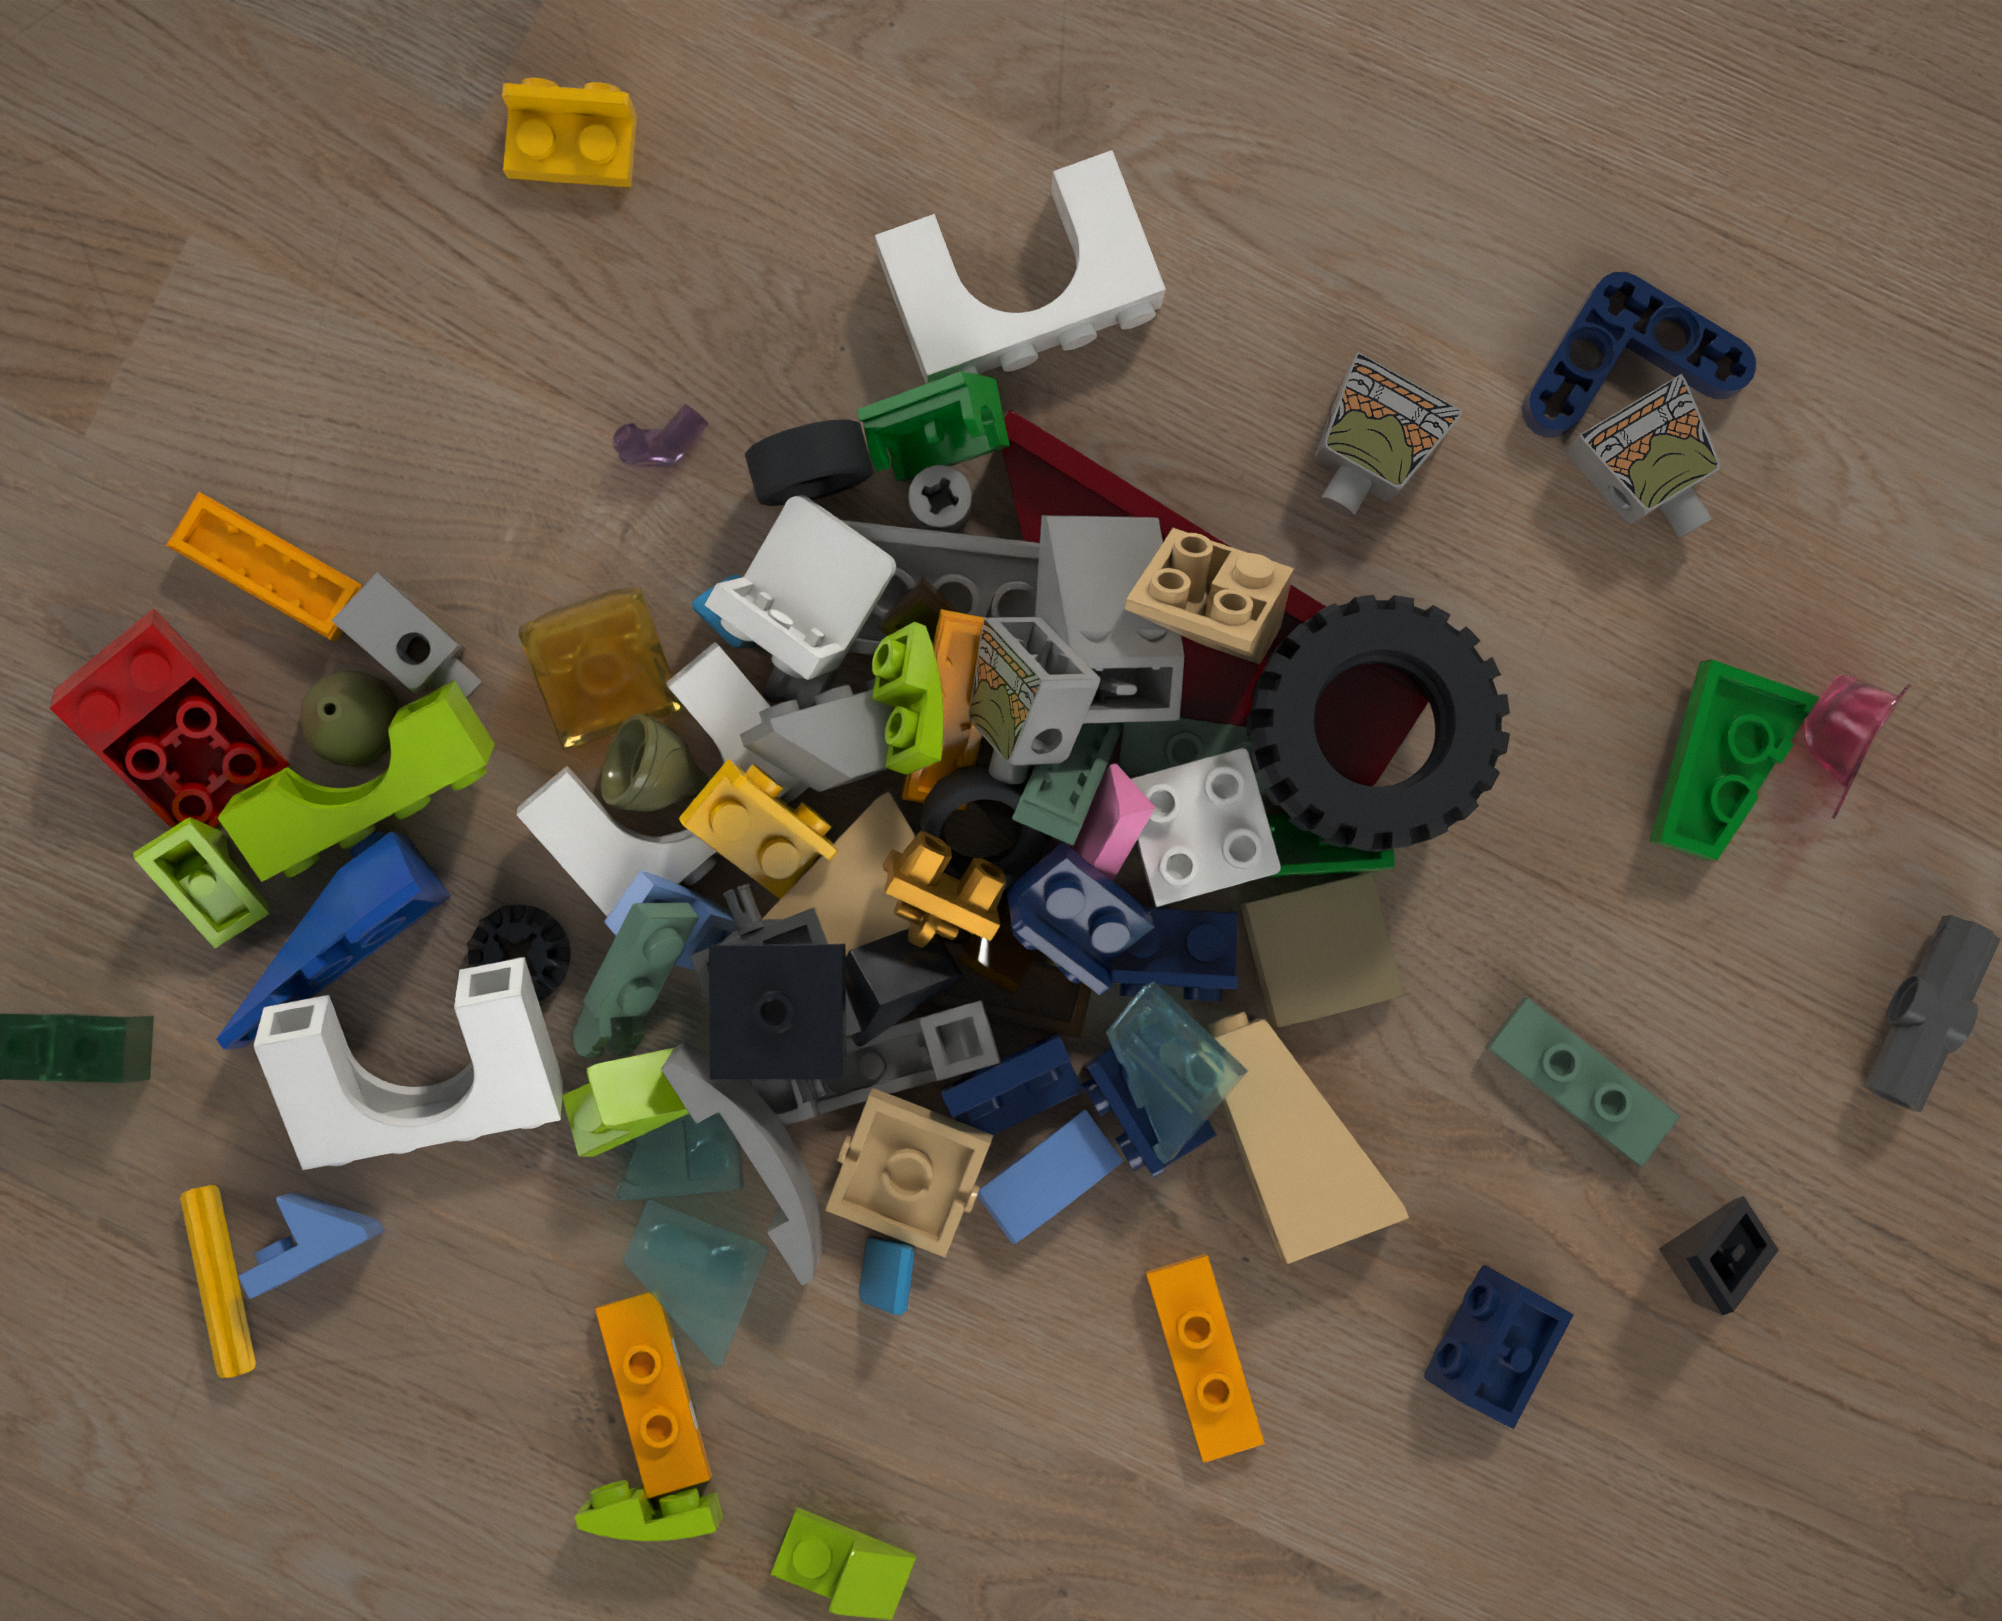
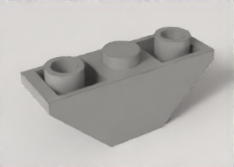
M874 678L866 682L868 688L866 692L853 695L850 685H845L813 697L816 705L800 710L797 700H791L766 708L759 712L762 723L739 735L746 749L816 791L822 792L871 777L888 769L885 768L889 746L885 741V728L890 715L894 711V707L872 699L875 685Z

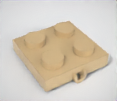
M872 1088L853 1137L846 1136L837 1161L843 1164L825 1211L946 1258L963 1212L970 1213L980 1187L974 1184L993 1135Z

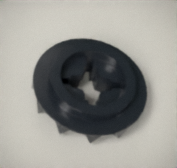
M530 905L502 906L479 920L478 927L474 931L472 938L467 942L468 968L506 961L508 955L502 948L504 945L498 940L499 937L503 940H509L514 944H520L526 939L530 940L536 934L537 937L530 943L532 947L526 955L532 962L531 966L538 972L535 975L529 970L538 1002H541L552 995L565 979L570 964V945L560 923L546 911Z

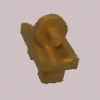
M920 831L903 853L891 849L883 863V870L888 872L885 893L899 899L894 908V915L911 922L908 931V941L919 947H924L935 933L952 941L958 934L959 928H963L991 941L1000 927L997 905L1006 885L1004 870L982 858H973L961 880L947 875L943 871L952 858L951 847L943 840L924 831Z

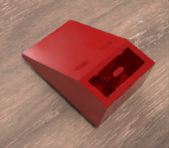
M154 608L53 691L49 709L170 828L175 827L189 817L214 828L220 823L218 816L233 795L289 766V762L201 656Z

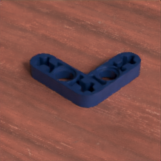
M1613 272L1604 276L1586 297L1527 393L1522 405V413L1527 427L1537 435L1545 438H1554L1567 433L1582 418L1625 347L1673 377L1682 374L1688 386L1713 399L1729 398L1746 387L1754 377L1756 357L1751 347L1743 340L1638 276L1628 272ZM1616 291H1620L1627 296L1623 305L1627 310L1624 309L1615 316L1607 310L1611 302L1608 297L1614 295ZM1649 307L1655 312L1642 325L1640 332L1633 329V326L1641 319L1639 316ZM1665 320L1678 323L1686 335L1684 348L1679 351L1663 349L1655 338L1657 323ZM1702 339L1708 344L1699 353L1702 356L1693 364L1687 362L1686 359L1699 347ZM1577 340L1593 342L1601 353L1599 368L1585 371L1575 366L1569 353L1571 343ZM1723 355L1732 360L1729 370L1734 374L1724 381L1719 380L1715 376L1718 369L1715 362ZM1564 380L1575 385L1568 392L1560 407L1568 415L1559 414L1553 420L1545 417L1543 414L1547 405L1539 398L1548 400L1560 388Z

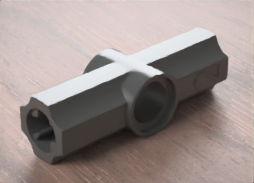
M1953 915L1942 916L1917 972L1909 975L1901 983L1890 1002L1887 1021L1892 1026L1863 1087L1892 1104L1911 1111H1922L1948 1053L1955 1052L1962 1046L1976 1022L1978 1007L1972 1001L2001 940L1993 934V931L1973 921H1967Z

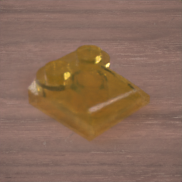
M642 587L605 592L548 611L519 627L518 636L563 750L616 733L623 722L633 714H642L659 719L685 710L684 705L666 684L674 675L654 622L652 608L645 598Z

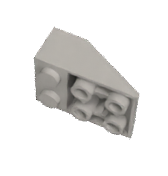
M1042 515L1035 617H1042L1101 678L1083 723L1175 721L1180 719L1185 657L1181 635L1125 610L1126 598L1163 544L1158 518Z

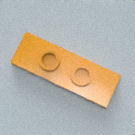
M198 492L166 544L172 550L335 643L338 641L343 630L331 620L363 587L362 584L201 492Z
M940 610L933 649L939 668L943 696L944 728L941 761L909 775L905 774L901 790L902 799L924 803V799L938 780L957 768L976 764L982 734L970 721L969 707L984 617ZM966 803L958 807L957 809L965 810Z
M1204 1253L1145 1271L1202 1462H1209L1264 1445L1265 1442L1208 1255Z
M661 1288L599 1305L595 1308L647 1499L709 1481L712 1477V1472Z

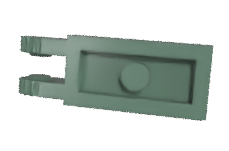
M689 903L632 904L583 1000L585 1005L577 1019L578 1024L574 1025L575 1029L572 1031L573 1047L576 1049L575 1053H579V1057L593 1058L600 1056L601 1052L604 1051V1046H608V1051H612V1055L617 1056L629 1055L633 1053L634 1049H637L636 1044H639L644 1036L643 1016L648 1015L655 1003L659 992L699 919V916Z

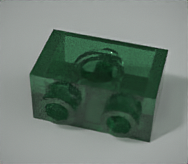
M29 1012L0 1013V1080L107 1083L150 1080L154 1016Z

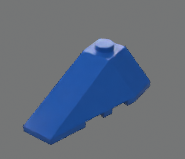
M380 830L370 834L350 850L349 853L353 859L336 872L216 1038L223 1050L245 1048L255 1040L264 1007L313 998L451 897L448 890L407 835L393 831L385 835Z

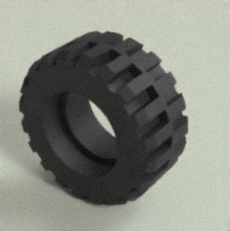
M1375 595L1354 597L1349 603L1340 606L1334 603L1318 611L1303 624L1300 623L1279 644L1265 662L1266 666L1261 675L1256 679L1250 696L1253 699L1251 713L1247 716V736H1251L1253 752L1249 756L1254 772H1260L1267 786L1264 792L1273 805H1280L1291 816L1288 821L1303 832L1309 830L1322 837V842L1336 847L1357 848L1358 851H1382L1408 847L1448 832V827L1457 821L1465 820L1479 806L1476 802L1483 792L1492 789L1500 774L1494 768L1498 756L1507 753L1510 733L1502 731V717L1510 714L1507 694L1498 695L1493 681L1494 678L1501 675L1493 657L1486 661L1481 658L1474 648L1481 640L1467 626L1458 631L1447 623L1450 617L1449 613L1434 605L1427 610L1415 607L1414 598L1393 595L1389 600H1376ZM1364 664H1384L1393 667L1410 677L1421 688L1429 701L1435 721L1433 749L1424 765L1405 781L1384 787L1361 785L1340 775L1322 754L1315 734L1316 708L1328 684L1337 675L1350 668Z

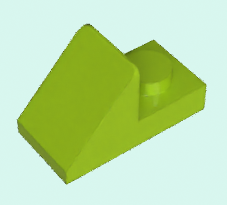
M189 817L133 852L134 860L214 949L270 914L267 900L229 858L227 837L218 829Z
M674 1048L594 1064L587 1068L590 1083L562 1095L578 1156L593 1158L689 1114L661 1070Z
M796 1507L770 1575L831 1599L828 1612L833 1614L892 1620L916 1560V1555Z

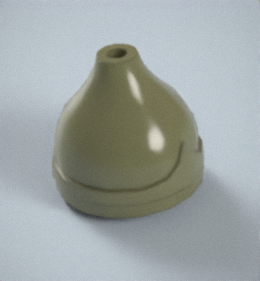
M344 670L324 676L310 687L302 700L299 719L304 738L315 754L335 765L355 767L375 761L390 749L388 728L399 707L396 697L382 680L367 672Z
M633 714L623 722L609 745L602 766L600 786L605 802L617 809L654 812L663 810L678 801L696 798L708 784L709 778L696 765L688 745L674 729L652 716Z

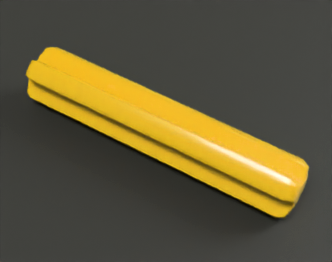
M216 1185L189 1189L181 1193L180 1202L216 1373L220 1378H232L253 1370L256 1360L221 1194Z

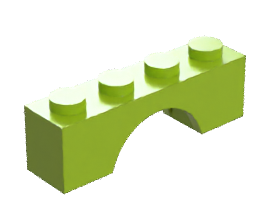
M455 680L398 709L388 728L391 745L390 764L375 779L355 787L333 788L306 780L287 767L232 796L218 816V820L261 882L282 871L287 878L293 877L315 864L320 858L318 853L336 843H339L342 849L349 848L368 837L375 830L374 823L392 814L398 820L407 818L424 808L431 801L430 794L449 784L454 791L463 789L480 779L487 772L485 766L489 762L495 743Z

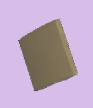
M1372 872L1240 905L1272 1029L1405 996Z

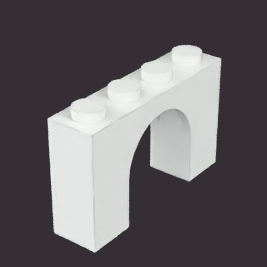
M1113 150L1053 171L1051 194L1075 255L1076 272L1066 290L1053 302L1040 309L1023 313L1003 312L990 308L975 299L963 286L957 275L935 214L875 235L879 261L926 384L959 371L980 374L1002 366L1005 372L1015 371L1035 362L1039 358L1038 352L1057 345H1061L1062 350L1065 351L1076 349L1096 339V331L1118 323L1121 329H1130L1140 326L1156 316L1155 310L1161 308L1166 288Z
M716 642L711 644L666 682L669 689L714 740L720 753L722 766L728 758L744 771H747L753 763L756 764L784 788L778 797L785 803L791 802L809 787L743 746L739 734L762 723L759 712L771 706ZM568 765L517 808V816L607 917L640 870L677 884L683 880L687 886H691L705 876L717 863L712 856L716 850L688 829L667 835H649L636 832L622 825L603 807Z
M525 957L459 970L454 1009L472 1060L456 1076L430 1086L408 1087L395 1085L373 1076L360 1066L351 1054L329 995L264 1007L253 1047L302 1170L328 1165L342 1166L354 1160L390 1153L404 1154L420 1147L456 1140L470 1141L482 1135L518 1128L532 1129L545 1123L561 1120L563 1078Z

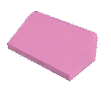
M1117 764L1109 765L1098 785L1074 845L1068 843L1066 845L1106 877L1114 881L1153 813L1155 806Z

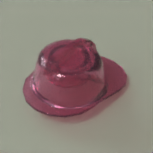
M1840 675L1831 682L1812 707L1805 722V741L1809 753L1844 787L1832 814V819L1836 818L1872 740L1911 688L1910 684L1897 695L1849 675Z

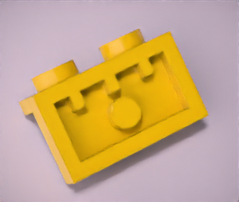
M526 78L522 80L521 84H503L502 98L508 108L503 171L508 179L631 188L637 114L628 93L622 92L614 85L602 82L587 83L584 85V89L559 87L555 82L543 78Z
M728 758L682 813L679 820L685 828L781 899L820 854L829 861L837 854L839 850L826 836V833L832 826L804 802H801L794 810L781 800L778 795L784 788L756 764L753 763L747 771H744Z

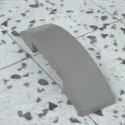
M983 1000L891 1026L862 1047L856 1046L852 1038L846 1039V1078L823 1079L829 1094L819 1098L816 1096L811 1080L808 1079L815 1097L812 1101L802 1102L803 1099L795 1079L743 1080L759 1094L775 1113L782 1125L785 1126L823 1113L865 1102L872 1088L892 1094L1000 1063V1058Z
M686 1042L680 1044L669 1055L661 1068L662 1072L696 1124L717 1112L721 1114L780 1205L777 1207L767 1232L800 1284L803 1286L814 1279L822 1255V1227L816 1194L797 1147L775 1113L743 1079H710V1055Z

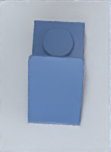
M292 1192L276 1197L277 1204L297 1246H295L291 1236H288L253 1254L258 1266L240 1274L238 1277L250 1300L380 1235L385 1230L378 1219L301 1193Z

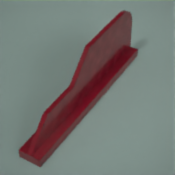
M1010 409L1004 418L1010 446L1002 450L1022 538L1027 542L1040 543L1042 515L1158 518L1163 542L1171 530L1175 528L1187 533L1201 534L1211 541L1229 546ZM1290 585L1281 629L1260 665L1201 645L1181 636L1185 657L1180 717L1247 727V716L1251 713L1253 699L1250 696L1256 679L1261 675L1266 666L1265 662L1279 644L1300 623L1303 624L1318 611L1326 608V606L1293 585ZM1364 664L1350 668L1337 675L1328 684L1316 708L1315 734L1322 754L1333 769L1343 777L1361 785L1374 786L1429 701L1421 688L1410 677L1393 667L1384 664Z

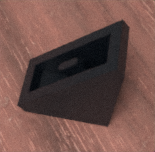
M909 928L849 950L846 956V989L862 1028V1031L850 1035L856 1046H864L963 977L940 935L935 933L924 947H919L908 941Z
M1744 1196L1732 1200L1659 1248L1693 1303L1720 1315H1726L1735 1311L1779 1251Z

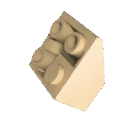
M1173 528L1126 598L1125 610L1201 645L1260 665L1281 629L1294 568L1271 561L1260 554L1247 553L1211 541L1201 534L1187 533Z

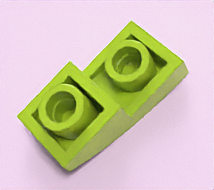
M913 622L882 639L872 660V672L876 675L872 699L894 707V711L890 715L885 728V741L889 744L885 768L906 775L941 761L944 728L942 687L933 645L926 626Z
M627 1480L609 1483L590 1491L591 1500L585 1501L574 1516L577 1529L598 1536L632 1541H669L714 1533L723 1519L717 1492L699 1497L697 1488L681 1490L659 1500L661 1508L654 1509L652 1498L647 1499L644 1486L629 1489Z

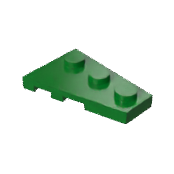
M1712 659L1700 661L1649 842L1705 861L1718 860L1758 800V789L1774 765L1783 762L1794 745L1790 742L1805 718L1813 717L1824 698Z

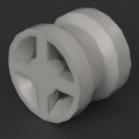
M935 465L925 468L915 476L910 485L908 500L912 519L919 529L957 533L966 525L970 518L972 493L969 482L961 472L951 466ZM941 488V491L939 493H935L932 496L925 495L926 493L932 494L935 491H939Z
M775 666L765 685L763 697L774 703L797 700L800 710L816 706L813 697L830 689L838 669L807 680L805 678L792 677Z

